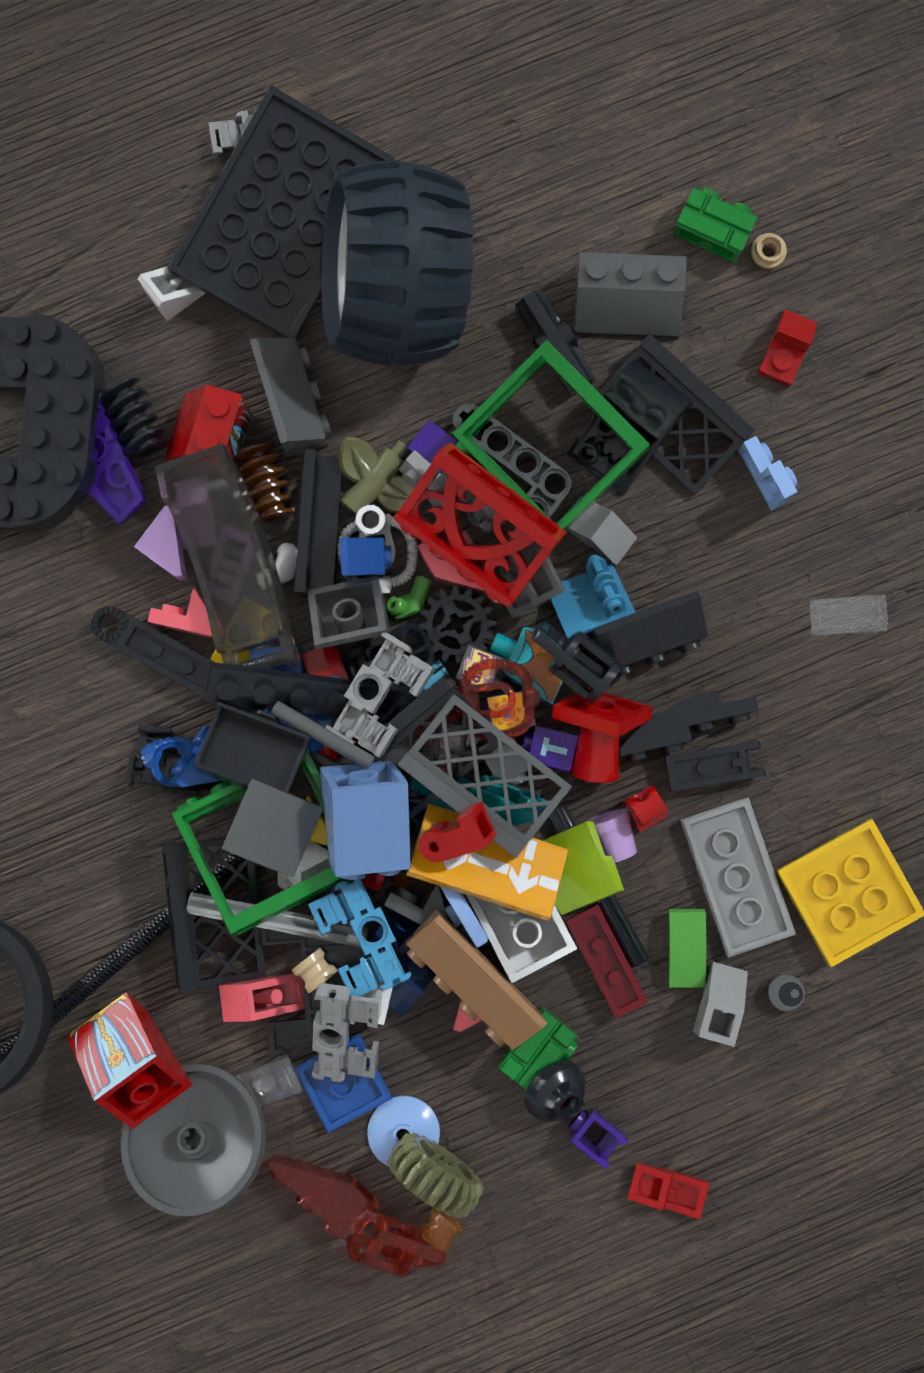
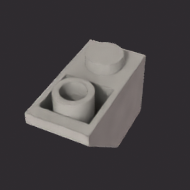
M714 961L711 962L693 1032L698 1037L735 1047L744 1014L748 971Z

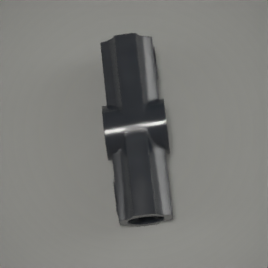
M541 289L527 294L515 304V310L533 337L532 343L536 350L548 340L590 384L595 382L594 374L577 349L578 343L572 330L564 320H559ZM556 374L569 397L575 395L571 388Z

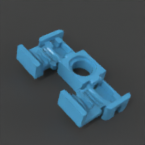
M364 874L359 879L338 883L334 891L335 893L341 891L339 895L335 896L333 892L308 904V908L321 936L332 931L330 926L340 921L345 925L348 923L347 920L353 918L349 924L364 957L371 955L367 959H364V957L360 958L361 963L350 969L348 965H345L337 970L344 986L351 989L350 998L352 996L360 997L378 988L376 984L382 981L384 985L379 988L383 991L388 990L408 980L411 976V972L404 973L391 945L396 942V939L381 907L374 909L361 881L366 878ZM318 909L321 910V912H322V914H323V916H324V918H325V920H326V922H327V925H328L327 927H325V924H324V922H323V920H322V918H321L319 912L317 911ZM371 921L379 923L383 929L382 938L374 943L366 941L362 936L363 925ZM348 970H349V972H350V974H351V977H352V979H353V981H354V983H355V985H356V987H357L356 989H354V987H353V985H352V983H351V981H350V979H349V976H348V974H347V972H346V971H348Z

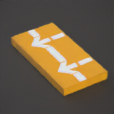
M432 804L427 805L411 857V869H408L406 875L548 921L551 918L568 849L532 838L518 857L515 858L492 840L484 849L442 862H430L419 851V839L437 821L454 822L458 820L457 817L460 814Z

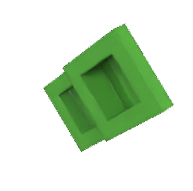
M668 909L669 988H705V909Z

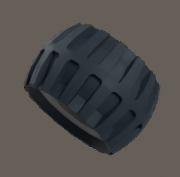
M405 161L364 163L342 170L334 175L328 194L321 256L322 318L324 320L325 337L328 339V346L351 358L368 363L405 366L442 358L451 354L458 347L460 336L464 332L468 304H470L474 260L471 204L469 196L465 192V185L461 181L439 170Z

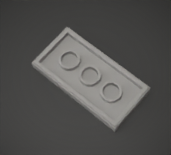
M749 797L679 820L727 958L796 935Z

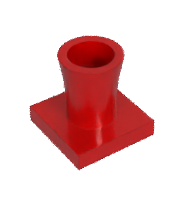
M604 692L593 704H590L578 693L554 704L553 719L580 726L579 738L570 773L574 777L588 782L609 783L620 778L619 737L651 720L652 706Z

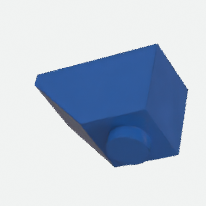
M340 538L342 577L385 575V567H392L391 545L384 546V538Z

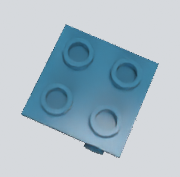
M591 555L587 559L586 573L561 581L565 591L551 598L567 639L577 631L585 634L592 631L595 627L636 613L613 564L607 565L606 560L599 555Z

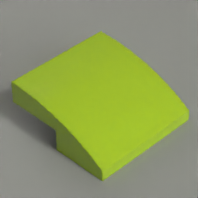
M586 821L543 840L544 842L568 849L554 904L561 915L568 914L624 890L613 856H605L593 821Z

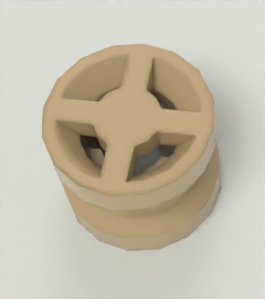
M318 948L291 970L295 976H300L304 980V988L308 993H311L318 987V984L324 983L337 972L334 965L326 962L324 959L325 953L321 948Z

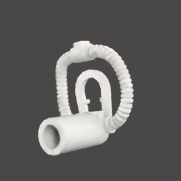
M366 505L358 511L354 523L350 522V525L347 524V528H343L337 544V547H339L337 548V551H339L337 552L339 563H341L340 538H350L357 530L359 538L384 534L386 540L384 544L387 546L391 545L393 563L395 559V546L390 525L397 527L405 536L408 545L407 552L409 553H407L406 567L398 577H378L382 592L390 593L392 586L403 585L404 582L407 583L411 576L414 575L413 572L416 571V560L418 559L416 557L418 556V553H416L418 552V549H416L418 547L416 545L417 541H415L416 538L408 536L401 530L400 524L393 519L394 516L392 517L390 513L385 514L375 505ZM357 576L345 577L347 581L360 579Z

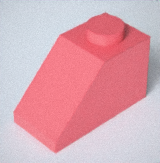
M294 973L219 985L223 1022H250L305 1009L303 979L300 976H295Z

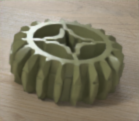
M406 1133L401 1140H398L387 1161L391 1172L398 1181L405 1185V1189L410 1190L415 1197L420 1198L426 1205L434 1207L437 1212L442 1211L447 1216L455 1218L467 1217L469 1212L473 1211L479 1203L480 1196L483 1193L484 1188L479 1177L474 1174L472 1169L465 1165L464 1161H461L444 1146L442 1147L434 1140H429L424 1135Z

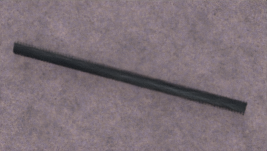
M231 853V856L226 854L228 858L223 857L224 861L233 868H236L243 859ZM216 863L217 867L213 866L214 870L212 872L220 886L226 881L232 871L223 864ZM202 881L192 892L210 895L206 884ZM164 907L165 911L160 910L162 914L157 913L158 917L153 916L155 920L151 918V923L146 922L148 926L144 924V929L140 927L141 932L137 930V935L133 933L134 938L129 936L131 940L126 939L127 944L122 942L124 946L119 945L120 950L115 948L116 953L112 951L113 955L108 954L109 959L105 957L106 961L101 960L103 964L98 963L99 967L94 966L96 970L92 968V973L87 972L89 976L83 975L85 979L80 978L82 982L76 981L78 985L76 983L73 984L75 988L69 987L71 991L69 989L66 990L68 994L62 993L64 997L62 995L59 996L61 1000L56 998L57 1003L53 1001L51 1028L169 929L168 908ZM14 1034L10 1037L12 1041L7 1040L3 1043L5 1047L0 1046V1064L12 1051L19 1035Z

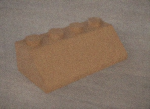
M437 909L406 940V945L410 948L406 954L421 969L427 964L437 974L433 981L447 995L453 990L463 1000L459 1007L473 1021L480 1017L489 1026L485 1031L486 1034L499 1047L506 1043L513 1050L547 1024L542 1013Z

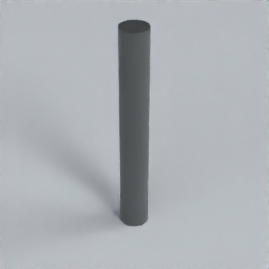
M280 701L275 704L271 711L272 715L277 716L279 719L367 770L375 759L371 754Z

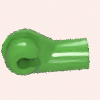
M416 576L410 593L397 598L393 596L388 599L386 603L387 612L395 619H405L420 613L424 608L433 581L422 576Z

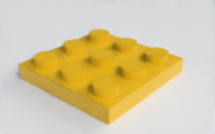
M873 819L860 823L775 870L827 965L830 967L835 966L924 916L922 906Z

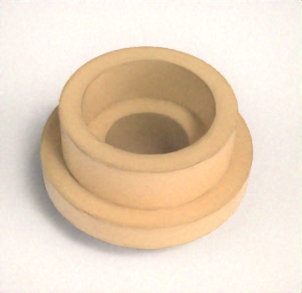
M765 233L758 236L751 247L753 261L765 269L778 267L787 254L784 240L773 233ZM765 247L771 248L774 256H765L762 249Z

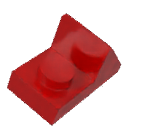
M785 309L757 374L789 388L793 383L805 352L812 343L817 322Z

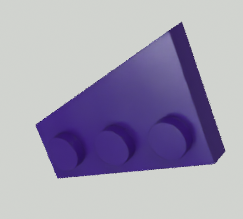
M99 398L93 461L98 464L95 481L89 493L118 524H125L148 499Z

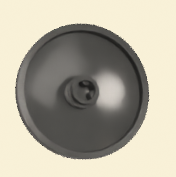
M188 1064L182 1065V1068L193 1086L134 1129L125 1123L123 1124L121 1156L129 1182L145 1202L170 1215L198 1217L213 1214L229 1206L251 1185L263 1160L266 1144V1127L264 1116L256 1097L238 1077L214 1066Z

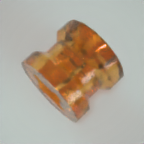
M433 1207L430 1211V1220L427 1224L421 1225L418 1234L434 1248L448 1253L452 1247L451 1240L455 1235L462 1232L464 1225L457 1218L447 1216L442 1211L437 1212Z

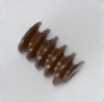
M275 443L250 446L242 449L235 456L238 463L244 464L240 467L239 473L242 477L247 478L243 481L242 485L244 490L251 491L247 494L246 501L248 504L255 505L249 510L251 517L258 518L257 522L279 520L296 512L295 508L284 507L283 505L292 499L291 494L280 493V490L289 484L287 480H277L276 476L285 472V468L273 465L275 461L282 458L281 453H270L269 449L274 447Z

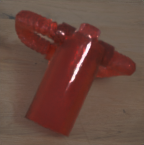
M489 658L488 660L484 659L483 661L480 660L479 663L472 664L471 667H468V670H465V674L462 675L463 678H461V683L458 684V690L484 718H501L512 712L516 702L515 693L504 682L495 681L470 685L473 680L472 678L479 672L485 671V669L488 670V668L490 670L495 668L497 670L507 669V671L510 670L520 676L519 678L524 688L521 689L522 706L526 711L524 712V718L517 726L501 731L511 739L513 736L516 738L517 735L520 736L527 732L528 728H531L530 724H533L532 720L535 719V708L533 707H537L540 704L539 690L532 688L534 685L531 684L533 680H531L532 676L529 675V671L525 667L523 668V665H519L515 661H507V659L497 658L495 660L493 658L491 660ZM493 689H501L507 694L508 704L504 709L499 711L491 710V708L480 710L479 692L486 691L488 693ZM455 705L450 713L461 721L463 719V710ZM483 733L474 734L477 739L481 737V740L485 739V741H488Z

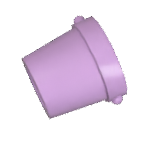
M627 808L608 811L587 820L594 822L605 856H613L615 863L632 857L637 853L630 823L631 817Z

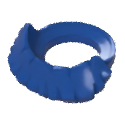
M179 736L159 739V741L155 740L152 744H147L143 748L141 761H143V765L151 770L153 777L159 783L168 787H175L169 783L171 779L166 778L159 769L162 752L166 749H176L180 755L188 757L196 745L192 743V739L180 738Z

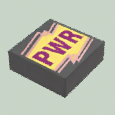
M468 645L455 679L489 692L502 657Z

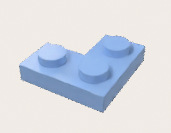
M757 436L745 441L740 446L738 451L771 511L783 506L798 492L795 488L797 480L793 471L788 466L784 467L781 460L771 464L773 461L772 453L764 442L760 444Z

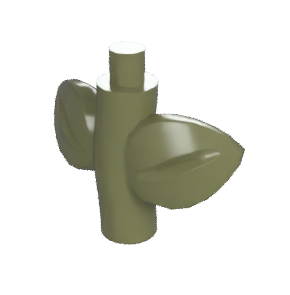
M345 437L339 447V467L343 475L357 483L340 498V503L356 516L363 506L370 505L373 501L377 500L379 506L385 511L396 514L414 490L405 482L401 475L396 474L404 463L401 458L407 453V446L398 440L391 449L385 447L378 456L375 449L366 441L356 437Z

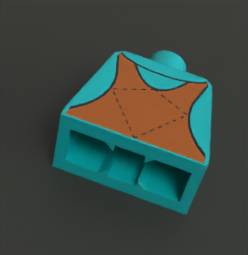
M523 627L518 641L497 633L489 652L508 660L503 676L523 690H530L532 696L551 707L563 681L549 671V664L554 657L532 640L534 629Z

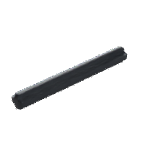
M565 804L557 805L549 816L558 834L577 826ZM615 894L597 901L596 904L599 905L630 966L635 968L647 962L649 956Z

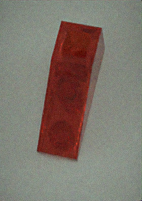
M274 1154L267 1164L272 1169L269 1172L272 1178L280 1186L286 1187L288 1185L297 1193V1202L307 1212L312 1213L315 1211L324 1220L322 1223L323 1227L336 1239L341 1236L348 1243L378 1211L380 1201L354 1176Z

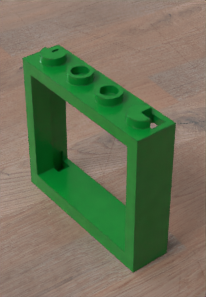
M546 340L452 434L459 440L455 445L470 458L475 457L488 472L547 516L472 439L547 364L630 448V451L556 523L566 531L650 449V444Z
M307 751L300 770H302L319 806L323 807L320 774ZM222 782L210 790L211 795L200 800L197 797L187 799L186 803L177 807L178 811L172 813V816L232 938L347 880L335 877L332 868L329 867L234 915L190 827V824L244 798L246 789Z

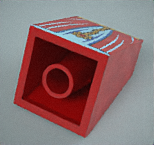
M207 384L185 393L164 462L233 481L238 464L235 456L243 448L252 418V413L242 394Z
M127 992L67 1035L94 1101L132 1129L193 1086L145 1007Z

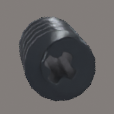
M137 377L126 378L113 384L101 395L100 401L103 406L108 407L106 413L110 419H114L112 426L115 431L121 432L118 438L122 444H126L124 451L127 456L146 457L161 451L171 442L169 439L158 440L157 437L164 432L163 426H151L159 417L156 413L145 414V411L151 408L152 403L151 401H139L146 394V390L144 388L133 389V386L140 381Z

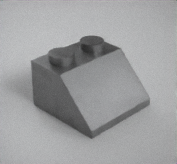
M378 575L307 590L316 650L381 636L382 633H389L390 627L386 603Z

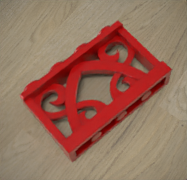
M449 443L437 452L431 461V465L393 519L400 524V528L405 534L418 538L429 546V551L435 557L447 560L456 567L457 572L462 578L469 582H475L482 587L493 602L510 607L518 599L567 532L459 448ZM441 470L448 474L444 493L429 489ZM468 489L476 496L475 503L462 502L458 500V496L466 500L465 491ZM425 499H436L443 502V507L435 506L427 511L436 515L437 520L435 523L430 522L420 514L419 507ZM487 505L495 510L493 529L500 543L494 545L467 544L460 527L458 510L475 512ZM504 520H508L516 526L514 531H507L510 537L513 538L511 540L503 530L502 523ZM535 541L542 549L528 566L520 550ZM508 555L514 558L519 570L517 579L508 582L495 572L496 566L504 567L507 573L510 571V561L506 557Z

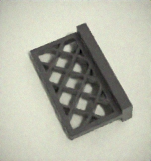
M455 694L445 704L409 752H406L397 764L459 814L469 805L482 801L481 786L503 784L505 806L490 808L484 803L483 805L497 834L493 840L515 858L518 857L572 787ZM455 705L468 714L469 730L448 732L446 717ZM473 719L484 728L474 729ZM442 723L443 733L433 734ZM491 732L497 737L499 753L477 756L474 734ZM470 734L473 756L451 759L448 737ZM444 738L446 760L430 761L419 751L429 739ZM502 742L514 751L503 753ZM520 755L527 760L529 776L506 779L504 757ZM500 757L502 780L480 782L478 760ZM473 761L476 783L460 785L453 779L451 763ZM447 764L448 774L436 765ZM531 764L541 771L543 775L533 776ZM550 778L561 787L551 801L536 802L533 780ZM529 781L532 803L510 805L507 783ZM476 787L477 797L465 788ZM548 805L538 817L536 806ZM533 808L534 824L525 835L512 826L510 809ZM506 810L507 821L495 811Z

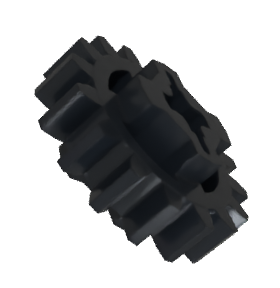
M453 586L452 595L447 596L446 592L441 589L439 590L440 600L436 601L430 597L427 599L431 610L420 611V615L427 619V622L418 624V626L423 631H427V636L433 644L434 655L439 651L443 653L442 662L446 663L450 656H454L457 665H461L462 656L465 655L468 645L487 651L483 641H493L494 635L487 632V629L496 627V621L487 620V616L493 612L492 607L482 608L481 605L485 598L483 595L474 600L471 598V588H468L465 594L461 595L459 594L458 587ZM454 602L465 603L473 609L468 612L456 608ZM442 608L445 615L442 624L433 629L435 615ZM454 617L459 622L467 621L463 625V633L458 634L456 630H447L451 626V619ZM481 622L480 634L476 641L472 643L470 637L471 629ZM446 639L455 641L461 649L446 647L439 641Z

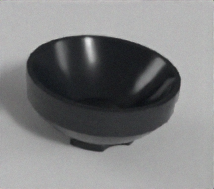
M559 1060L546 1066L533 1078L526 1091L524 1101L528 1112L541 1122L567 1120L572 1114L578 1112L584 1103L583 1097L586 1080L583 1072L570 1060Z

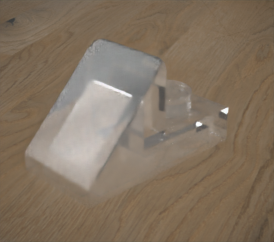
M287 1052L268 1063L236 1075L252 1091L260 1106L303 1091Z

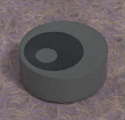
M786 973L778 974L767 985V997L770 1003L779 1010L792 1011L802 1004L805 997V989L802 982L795 976Z

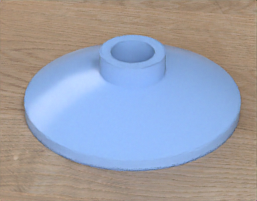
M404 1095L392 1097L391 1100L379 1105L375 1109L368 1124L367 1136L369 1146L376 1158L386 1166H389L387 1161L399 1140L396 1133L400 1129H406L410 1134L424 1135L429 1140H434L437 1144L439 1143L440 1127L438 1119L430 1106L416 1097Z

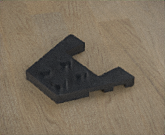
M261 928L262 946L300 943L301 961L318 948H321L325 953L324 959L326 962L334 965L337 970L345 965H348L350 969L361 963L359 960L361 958L360 947ZM348 970V971H346V972H347V974H348V976H349V979H350V981H351L353 987H355V983H354V981H353V979H352V977H351V974H350V972H349V970ZM338 971L324 982L344 986ZM304 988L306 1018L268 1022L270 1056L278 1055L292 1047L313 1040V1023L316 1012L320 1011V1000H314L317 988L311 993H308ZM335 993L329 994L330 998H335L336 996ZM330 1029L322 1030L324 1034L332 1031Z

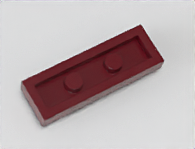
M595 904L566 919L565 921L614 1017L617 1019L648 1003L599 905Z

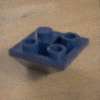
M392 910L386 918L396 939V942L391 945L404 973L411 972V976L408 980L392 988L389 1007L403 1017L421 996L436 973L427 964L421 969L406 954L410 949L406 945V940L420 924ZM381 926L368 942H378L382 938L383 929ZM362 950L360 952L361 958L364 957ZM371 955L365 956L364 959L371 957Z

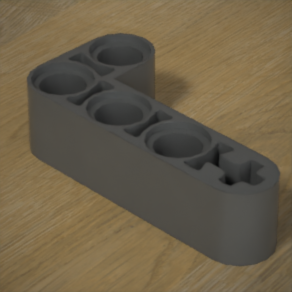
M464 404L456 409L453 415V430L455 431L463 423L462 419L467 420L479 406ZM492 417L472 439L510 478L529 491L527 495L552 519L569 494L571 488L569 474ZM479 431L484 432L481 441L478 440ZM500 437L506 441L507 447L503 451L495 452L488 447V441L491 438ZM522 458H529L535 463L536 468L532 472L523 473L517 468L516 463ZM550 479H557L562 482L564 490L559 494L549 493L545 488V482Z

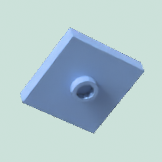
M439 886L450 906L445 908V911L455 927L462 924L477 948L488 942V936L462 893Z

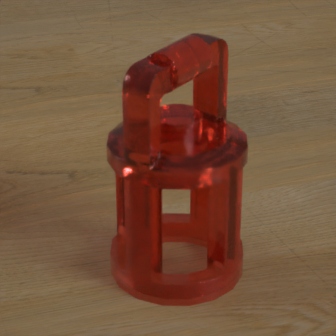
M367 1209L359 1214L353 1222L347 1238V1252L353 1262L396 1277L403 1278L408 1276L415 1267L430 1268L445 1265L446 1252L423 1244L422 1233L417 1226L399 1221L374 1210ZM370 1221L374 1223L373 1238L361 1234L364 1227ZM386 1227L396 1231L394 1233L386 1231ZM359 1248L364 1249L366 1251L360 1254ZM378 1255L386 1257V1261L380 1260L376 1257Z

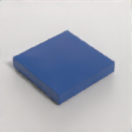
M359 1032L349 1037L347 1048L354 1047L355 1050V1047H358L360 1052L367 1048ZM318 1054L294 1067L327 1133L391 1100L393 1097L378 1067L375 1078L347 1074L348 1070H346L343 1082H333L331 1077L326 1076L324 1080L312 1077L315 1061H318ZM367 1057V1067H370V1058Z

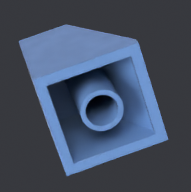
M394 761L373 762L368 770L358 764L320 767L329 864L335 877L354 880L361 878L363 874L378 873L384 876L398 874L400 870L411 869L408 782Z

